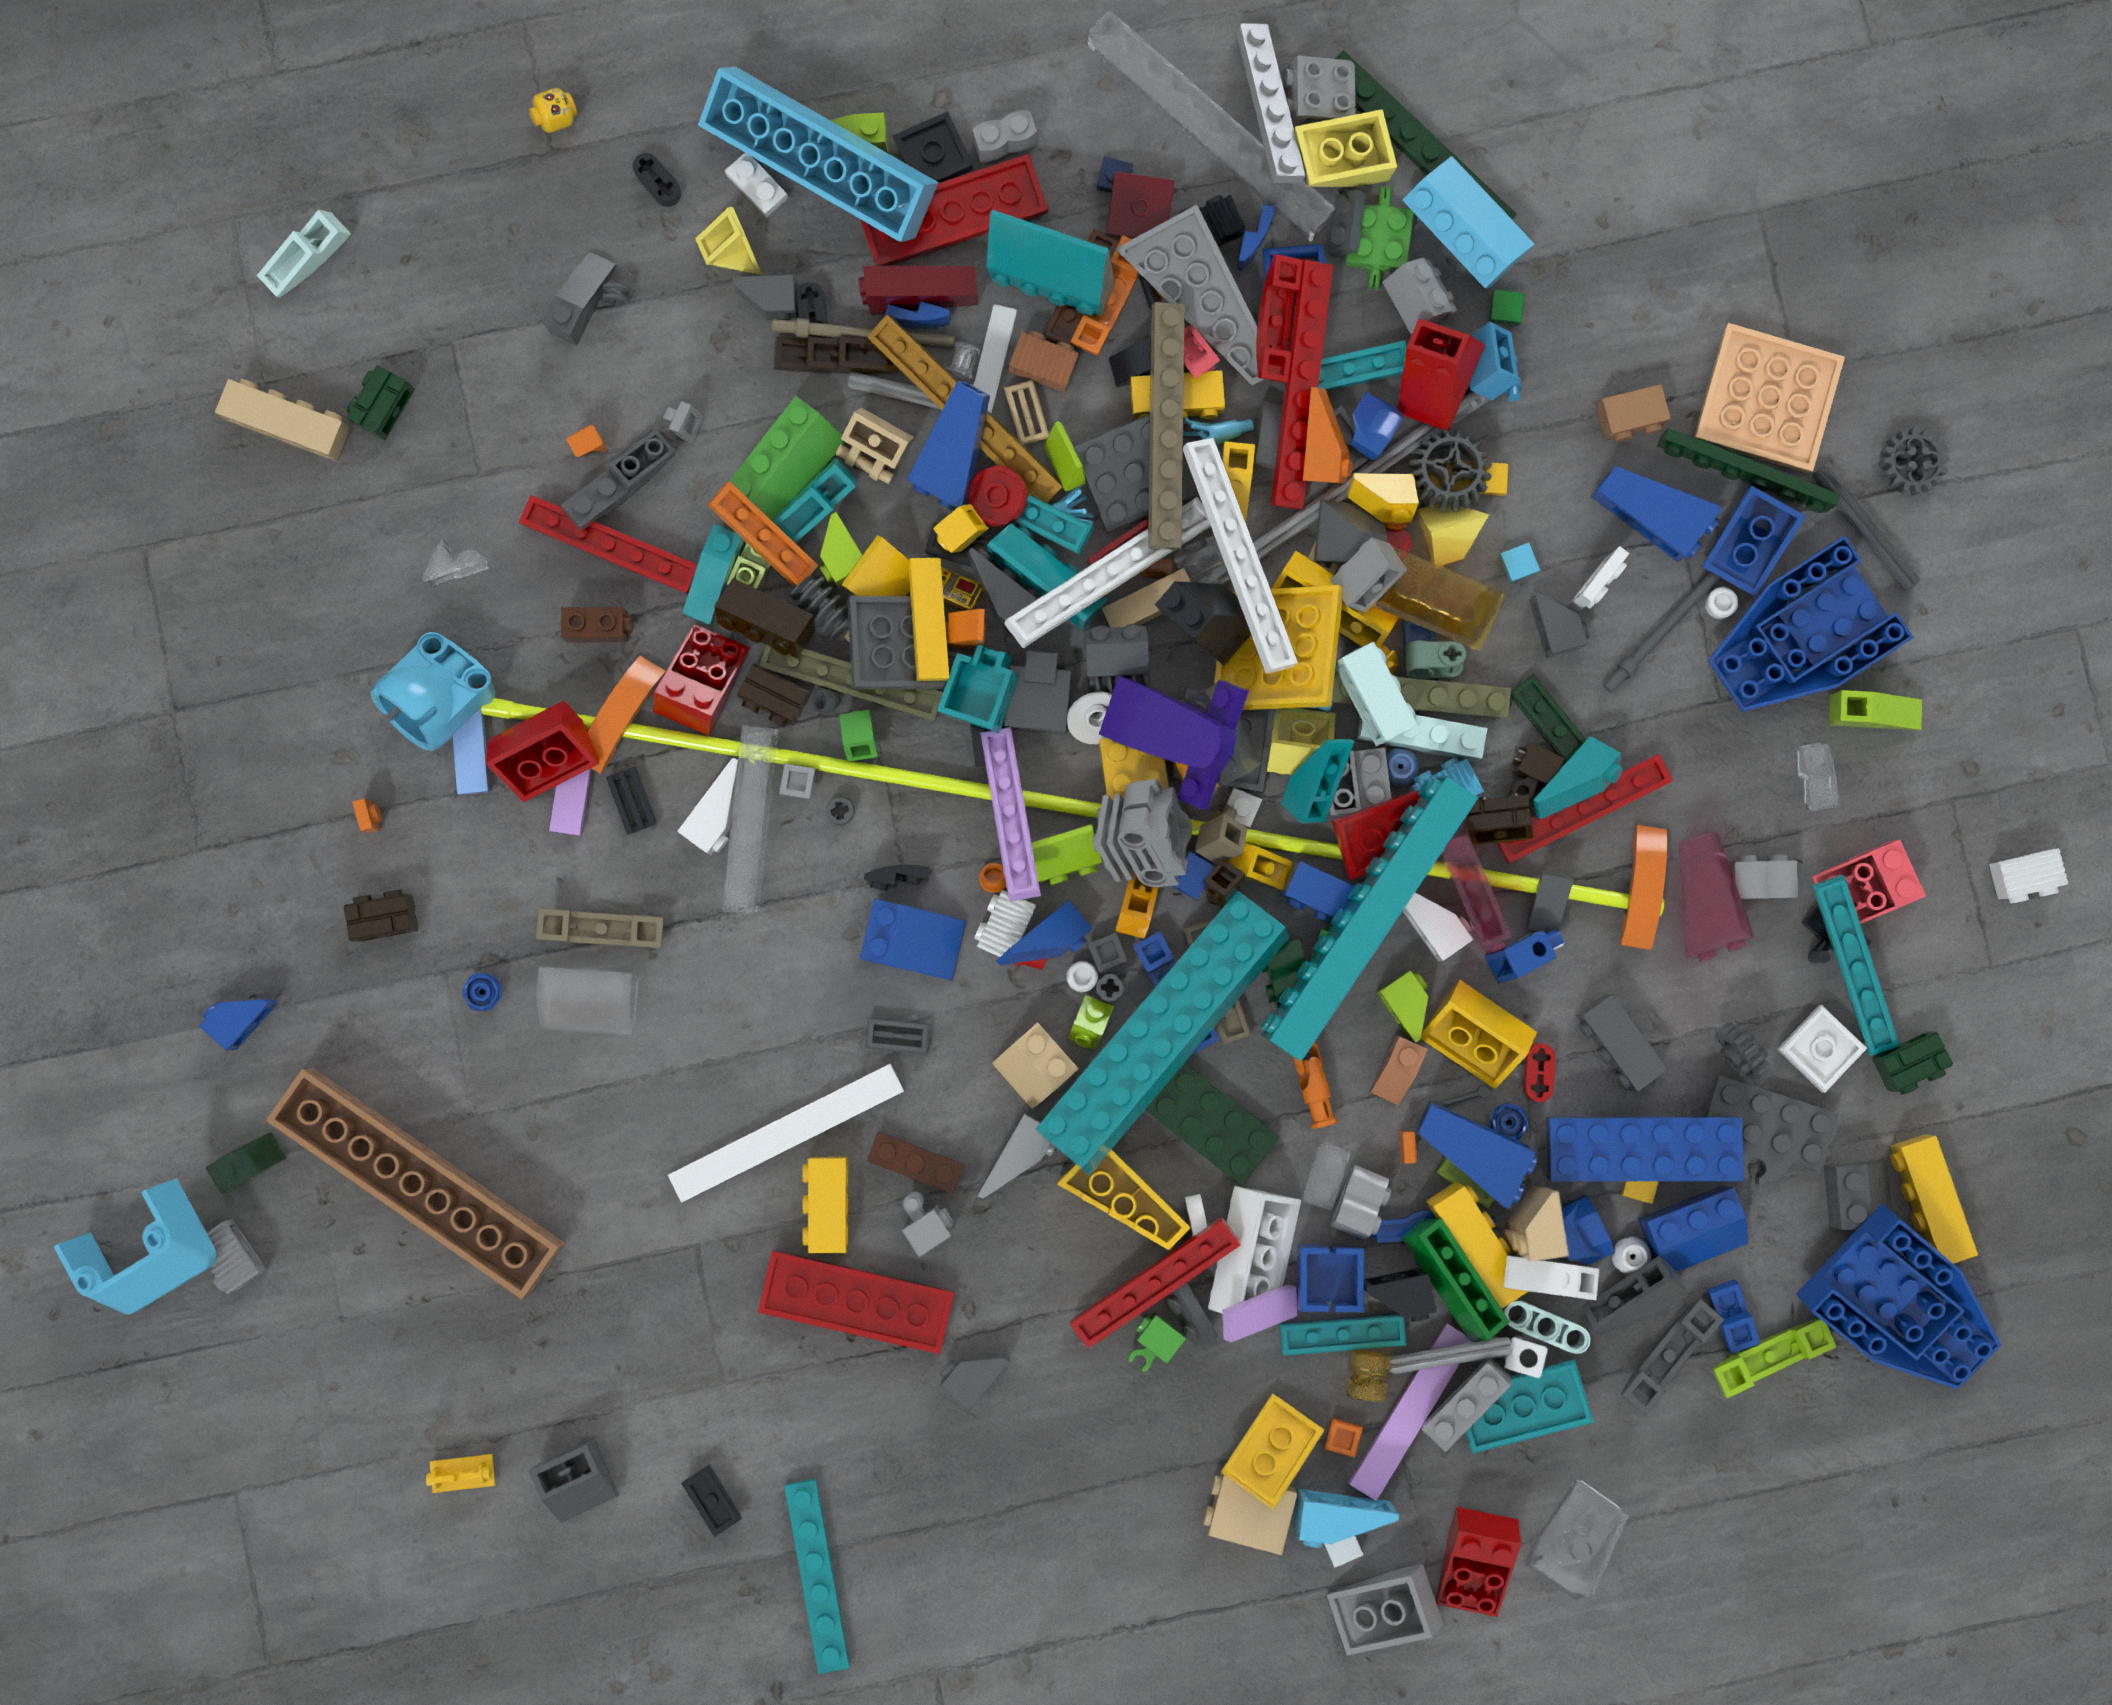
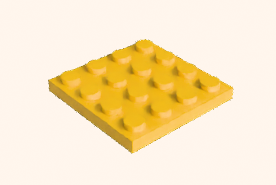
M1340 585L1270 589L1298 663L1293 668L1266 674L1252 635H1250L1224 666L1219 661L1216 662L1214 684L1218 680H1223L1248 690L1249 693L1243 710L1331 706L1343 588Z

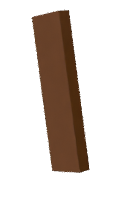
M1093 229L1088 239V242L1109 248L1110 259L1120 241L1096 229ZM1067 304L1065 306L1057 305L1043 335L1047 341L1056 345L1058 342H1064L1072 346L1070 342L1084 314L1077 311L1076 307Z

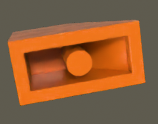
M985 609L948 613V621H945L948 648L976 649L978 644L985 646Z

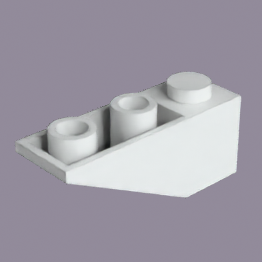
M1507 1256L1504 1288L1596 1300L1599 1269L1542 1260L1529 1261L1525 1258Z

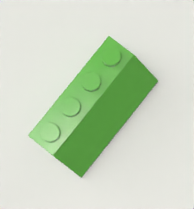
M795 396L733 475L730 482L773 521L831 463L836 456L835 454L839 446H844L846 442L841 440L842 434L820 413Z

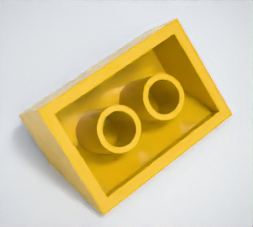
M1459 980L1444 997L1423 1028L1421 1039L1496 1089L1528 1055L1537 1031L1462 980Z

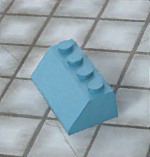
M1453 156L1424 177L1403 199L1404 203L1484 288H1491L1535 245Z

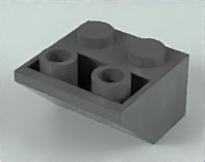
M594 1438L536 1464L529 1471L541 1501L560 1523L619 1496Z

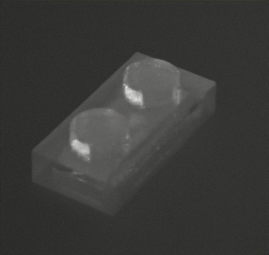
M1320 1141L1302 1201L1333 1211L1351 1151Z

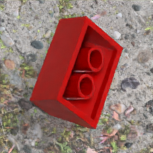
M563 700L488 739L485 763L523 802H526L598 765L599 758L583 720Z

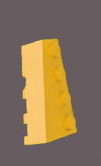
M1113 1150L1106 1155L1090 1176L1076 1164H1073L1057 1181V1185L1104 1211L1167 1250H1170L1191 1228Z

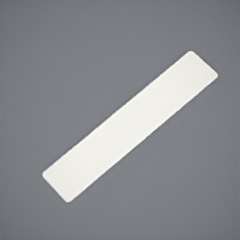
M996 304L992 309L973 385L990 395L987 409L990 413H992L1017 313L1016 309Z

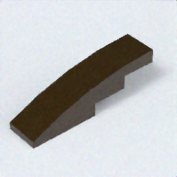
M808 336L807 340L776 337L774 370L850 374L851 372L862 374L899 373V368L869 339L840 336L839 339Z

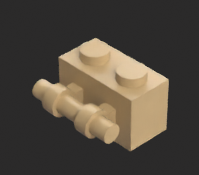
M860 408L853 413L841 437V440L852 445L851 450L840 445L835 455L844 459L846 465L852 468L856 466L869 473L871 479L875 481L879 479L889 485L894 474L884 469L885 465L893 469L897 468L902 463L915 437L869 411ZM861 452H864L870 455L871 457L877 459L876 462L874 463L868 460L867 458L861 456Z

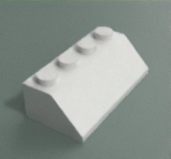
M1234 1186L1227 1224L1240 1240L1241 1246L1217 1261L1208 1309L1222 1313V1309L1283 1286L1301 1200Z

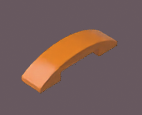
M1122 235L1117 248L1132 239ZM1115 250L1111 258L1115 284L1103 315H1083L1070 344L1096 356L1099 355L1111 334L1139 276V272L1117 250Z
M642 656L635 660L620 679L587 731L599 758V764L591 769L599 774H602L617 751L616 746L647 697L651 698L666 673L664 669Z
M1635 825L1631 852L1634 859L1627 914L1623 915L1620 946L1652 950L1665 884L1667 829Z

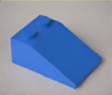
M1748 485L1730 513L1702 567L1756 597L1806 516L1759 489Z
M874 899L860 959L952 981L966 921Z

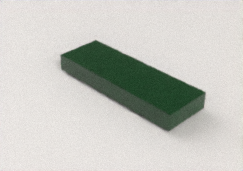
M1534 674L1511 691V699L1557 755L1565 758L1563 761L1565 765L1586 741V738Z

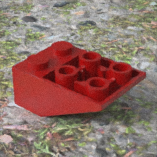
M1419 318L1406 348L1398 410L1403 412L1406 417L1449 431L1485 344L1468 334Z
M694 624L654 692L653 712L709 736L723 712L750 647Z
M1456 1507L1447 1538L1436 1597L1437 1605L1498 1617L1521 1547L1518 1519Z

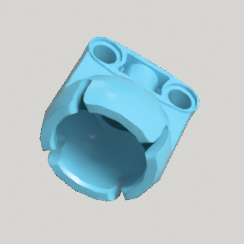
M435 632L422 635L417 645L387 674L383 675L370 691L373 702L382 714H390L395 706H397L399 710L390 719L391 724L419 748L430 751L442 747L483 705L492 702L496 693L490 673L476 659L455 643ZM433 650H439L436 653L429 654ZM484 684L481 688H474L477 685Z

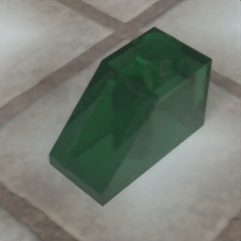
M272 1132L229 1152L205 1168L220 1193L224 1194L236 1191L286 1160L287 1157Z

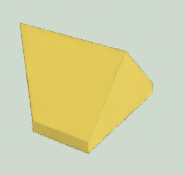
M728 207L695 238L706 265L762 275L733 207Z
M1440 503L1435 504L1432 508L1427 506L1417 509L1416 512L1434 568L1463 560L1490 514L1471 508L1465 509L1461 505H1459V509L1456 512H1453L1450 504L1447 505L1445 511H1440Z

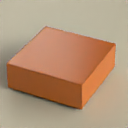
M1410 1130L1398 1131L1400 1162L1404 1164L1416 1163L1415 1133Z
M1332 1417L1323 1448L1355 1458L1363 1427Z

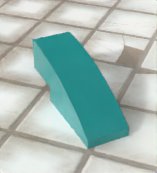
M835 458L772 522L794 543L798 542L826 517L841 499L856 487L857 479Z

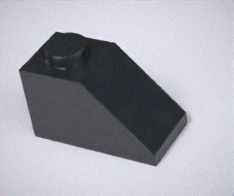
M1151 338L1139 341L1109 357L1108 360L1116 388L1130 385L1131 377L1151 375Z

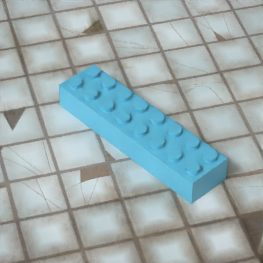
M736 66L718 68L698 126L897 241L903 242L916 238L939 182Z

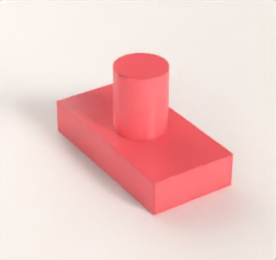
M1190 324L1184 329V365L1196 379L1206 371H1214V365L1220 359L1197 329Z

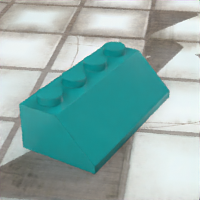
M1010 523L987 545L988 554L1000 567H1005L1011 571L1023 585L1031 587L1042 597L1080 573L1071 563L1067 562L1064 565L1056 559L1058 554L1046 544L1040 546L1033 541L1034 535L1024 526L1019 525L1017 528ZM1103 596L1068 620L1084 632V629L1090 625L1106 605L1107 598Z

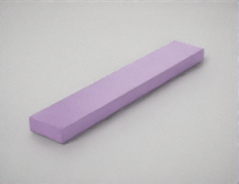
M1011 727L1002 728L1000 733L994 731L982 732L981 739L1009 901L1041 896Z
M1445 1322L1429 1350L1473 1343V1341H1469L1464 1333ZM1460 1363L1417 1370L1349 1480L1348 1483L1377 1501Z

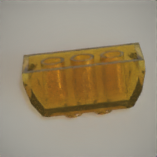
M1392 546L1407 568V571L1372 606L1481 651L1506 593L1412 552Z

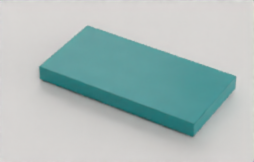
M1575 1359L1543 1367L1542 1375L1539 1378L1523 1373L1512 1375L1511 1386L1465 1433L1473 1454L1594 1423L1593 1414Z

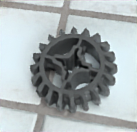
M1445 429L1441 432V438L1437 433L1433 432L1429 436L1430 441L1422 439L1419 443L1421 449L1415 448L1412 453L1416 459H1411L1408 465L1415 469L1409 474H1414V480H1418L1415 482L1416 490H1423L1418 497L1419 500H1424L1428 496L1431 498L1428 506L1432 508L1436 502H1439L1440 511H1445L1448 504H1450L1451 510L1456 512L1459 509V503L1466 509L1471 505L1470 499L1477 502L1481 498L1479 492L1484 493L1488 488L1484 482L1489 481L1492 476L1489 472H1486V470L1491 468L1492 463L1482 461L1487 457L1488 451L1483 450L1479 452L1477 450L1482 444L1481 440L1472 444L1469 442L1472 437L1471 433H1467L1463 439L1460 438L1461 433L1459 429H1456L1452 436ZM1441 449H1449L1445 459L1427 460L1432 453ZM1460 452L1468 458L1471 465L1461 461ZM1451 461L1452 471L1454 472V474L1449 480L1448 469H1446V467ZM1427 472L1440 481V489L1431 482ZM1466 479L1473 480L1468 488L1459 492H1451L1454 482H1464Z

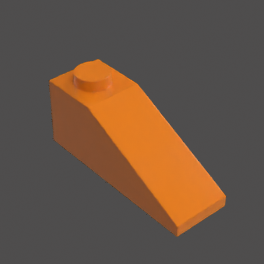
M1311 387L1303 481L1347 484V477L1350 478L1353 468L1352 459H1349L1348 447L1326 389Z

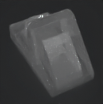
M441 539L422 578L424 583L433 588L490 567L486 556L480 551L466 550L457 554L458 558L454 559L449 543Z

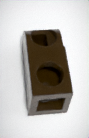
M1224 858L1203 880L1208 902L1218 905L1221 909L1237 891L1240 892V885L1245 880V874Z

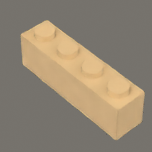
M230 379L227 380L215 413L221 418L338 462L351 430L350 427L342 422V416L328 410L324 414L314 411L315 406L302 400H297L296 404L286 400V395L269 389L268 393L258 390L259 386L245 379H240L239 383Z

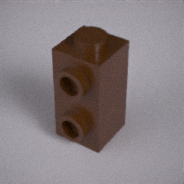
M561 607V638L567 643L628 642V634L633 633L632 615H628V611L623 607Z

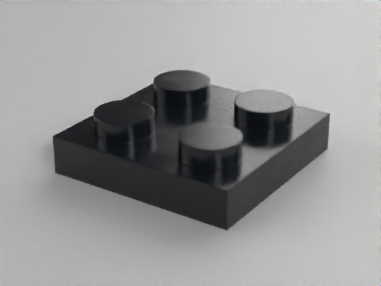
M948 111L893 135L894 142L904 163L939 183L973 169L972 162Z

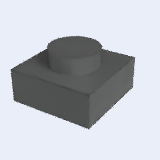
M1116 932L1088 943L1098 972L1128 961Z

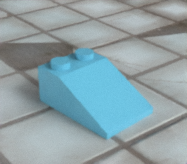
M1297 1489L1298 1494L1295 1503L1293 1528L1298 1539L1302 1540L1304 1545L1320 1548L1322 1543L1333 1544L1396 1522L1399 1519V1513L1392 1503L1386 1500L1377 1499L1375 1501L1372 1498Z

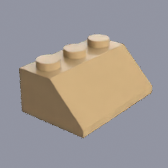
M1540 1185L1532 1186L1507 1220L1508 1229H1504L1505 1242L1513 1253L1529 1261L1569 1256L1559 1192Z

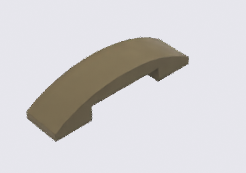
M538 908L536 940L661 948L664 917Z

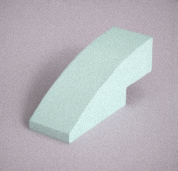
M318 210L300 232L293 231L257 276L276 297L280 298L318 269L344 243L351 233L331 212Z

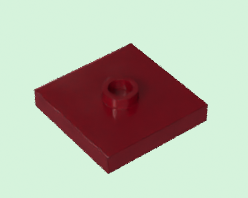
M1114 172L1106 234L1136 238L1169 220L1175 180Z

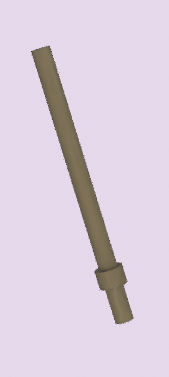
M797 318V321L772 319V332L794 333L796 337L808 338V335L868 339L867 336L874 329L811 323L809 319ZM908 331L921 345L954 348L955 335Z

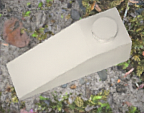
M735 758L730 760L677 831L709 855H712L714 851L719 853L729 840L726 835L730 831L742 766Z
M1414 893L1403 910L1405 916L1438 962L1444 961L1473 940L1469 934L1472 932V929L1462 916L1458 918L1456 914L1417 893Z

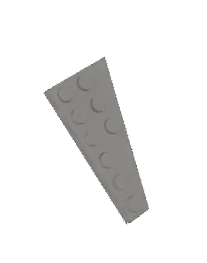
M1197 204L1116 248L1169 303L1185 305L1184 318L1251 385L1264 380L1258 378L1257 324Z

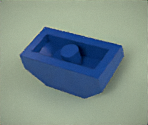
M1366 392L1352 414L1355 433L1349 444L1374 461L1393 437L1403 420L1404 413L1381 398H1375Z
M1584 1195L1561 1206L1569 1255L1567 1258L1569 1261H1580L1587 1266L1615 1253L1611 1239L1588 1196Z

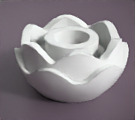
M1634 1236L1619 1240L1615 1244V1253L1612 1255L1615 1267L1621 1273L1628 1276L1649 1263L1652 1259L1649 1246L1642 1239ZM1631 1254L1635 1255L1634 1259L1630 1258Z

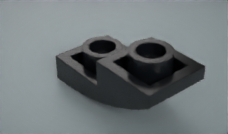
M894 865L867 872L864 875V880L871 882L870 888L888 891L889 886L896 887L898 875L903 876V882L920 885L921 879L929 880L931 869L930 867L920 865Z

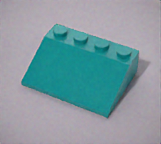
M995 210L991 211L986 268L992 282L1002 287L1011 285L1020 288V291L1028 296L1036 297L1038 294L1047 297L1051 303L1058 306H1065L1067 304L1076 307V310L1084 315H1103L1115 284L1109 248Z

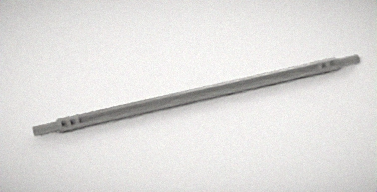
M1473 391L1464 395L1451 427L1490 399ZM1424 423L1381 453L1374 461L1371 460L1354 473L1384 474L1409 457L1415 448H1421L1419 443L1422 439L1430 441V434L1435 432L1440 435L1442 429ZM1351 474L1350 478L1347 477V484L1338 483L1302 510H1299L1256 540L1253 545L1259 560L1317 521L1320 500L1336 502L1347 500V492L1353 474ZM1223 563L1197 582L1225 585L1231 579L1226 565Z

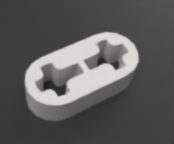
M1200 1194L1185 1197L1192 1237L1207 1227Z

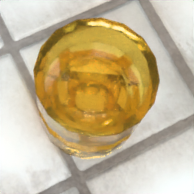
M1365 1350L1350 1351L1349 1369L1353 1372V1375L1348 1377L1346 1396L1364 1401H1387L1388 1382L1384 1380V1376L1390 1373L1391 1356Z

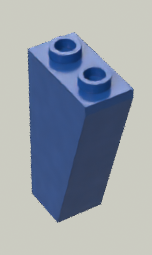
M964 380L957 381L907 478L908 481L914 484L913 489L926 496H929L931 493L940 499L939 503L952 511L961 505H968L967 494L975 474L990 399L989 394Z
M1617 466L1607 474L1591 495L1594 500L1676 562H1679L1686 556L1691 558L1702 545L1698 540L1704 532L1709 535L1720 521L1716 516L1722 510L1720 506Z
M1429 1101L1417 1127L1418 1134L1503 1207L1510 1209L1512 1202L1518 1203L1524 1190V1186L1521 1185L1525 1174L1531 1175L1537 1163V1158L1534 1157L1536 1152L1533 1147L1432 1101Z

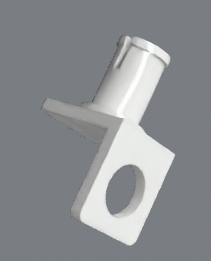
M1519 1335L1512 1337L1510 1340L1512 1354L1499 1357L1505 1359V1368L1536 1378L1541 1377L1548 1351L1547 1347L1525 1341ZM1525 1349L1533 1350L1538 1356V1362L1532 1368H1527L1520 1362V1354Z

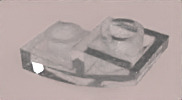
M1822 742L1797 747L1798 777L1804 779L1805 809L1812 812L1838 807V784L1829 743Z

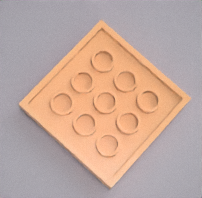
M1727 323L1724 327L1693 437L1731 452L1806 474L1812 473L1845 357Z

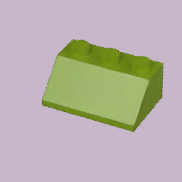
M1092 824L1032 843L1039 883L1050 881L1051 885L1067 881V875L1079 871L1080 876H1084L1098 871L1096 866L1102 864L1099 852H1096L1093 846L1094 830Z

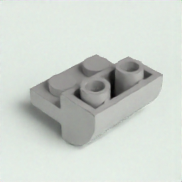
M1385 747L1361 751L1352 750L1350 752L1330 807V816H1345L1392 799Z

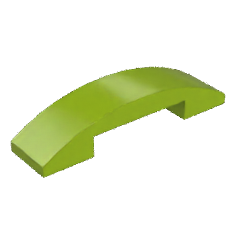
M1820 1318L1765 1338L1760 1341V1344L1741 1350L1712 1368L1724 1397L1728 1399L1755 1386L1754 1382L1804 1358L1810 1360L1837 1346L1827 1324Z

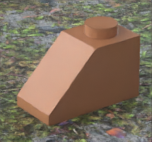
M1394 1036L1370 1093L1399 1105L1415 1080L1428 1049L1400 1036Z

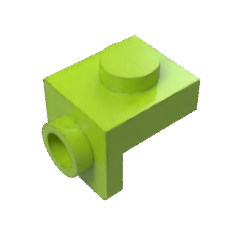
M1085 994L1068 1039L1075 1041L1081 1047L1097 1049L1114 1006Z

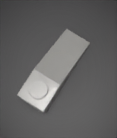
M1024 1113L978 1193L980 1198L984 1199L1041 1161L1044 1154L1049 1157L1051 1156L1055 1147L1036 1130L1037 1126L1041 1123L1040 1121Z

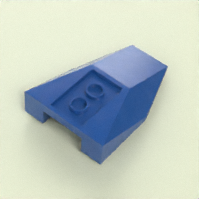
M1845 535L1768 584L1708 659L1709 664L1741 712L1837 688L1914 638L1898 613L1896 612L1888 616L1855 568V565L1862 560Z
M1883 1203L1796 1293L1813 1314L1873 1362L1955 1389H1959L2002 1345L1963 1272Z

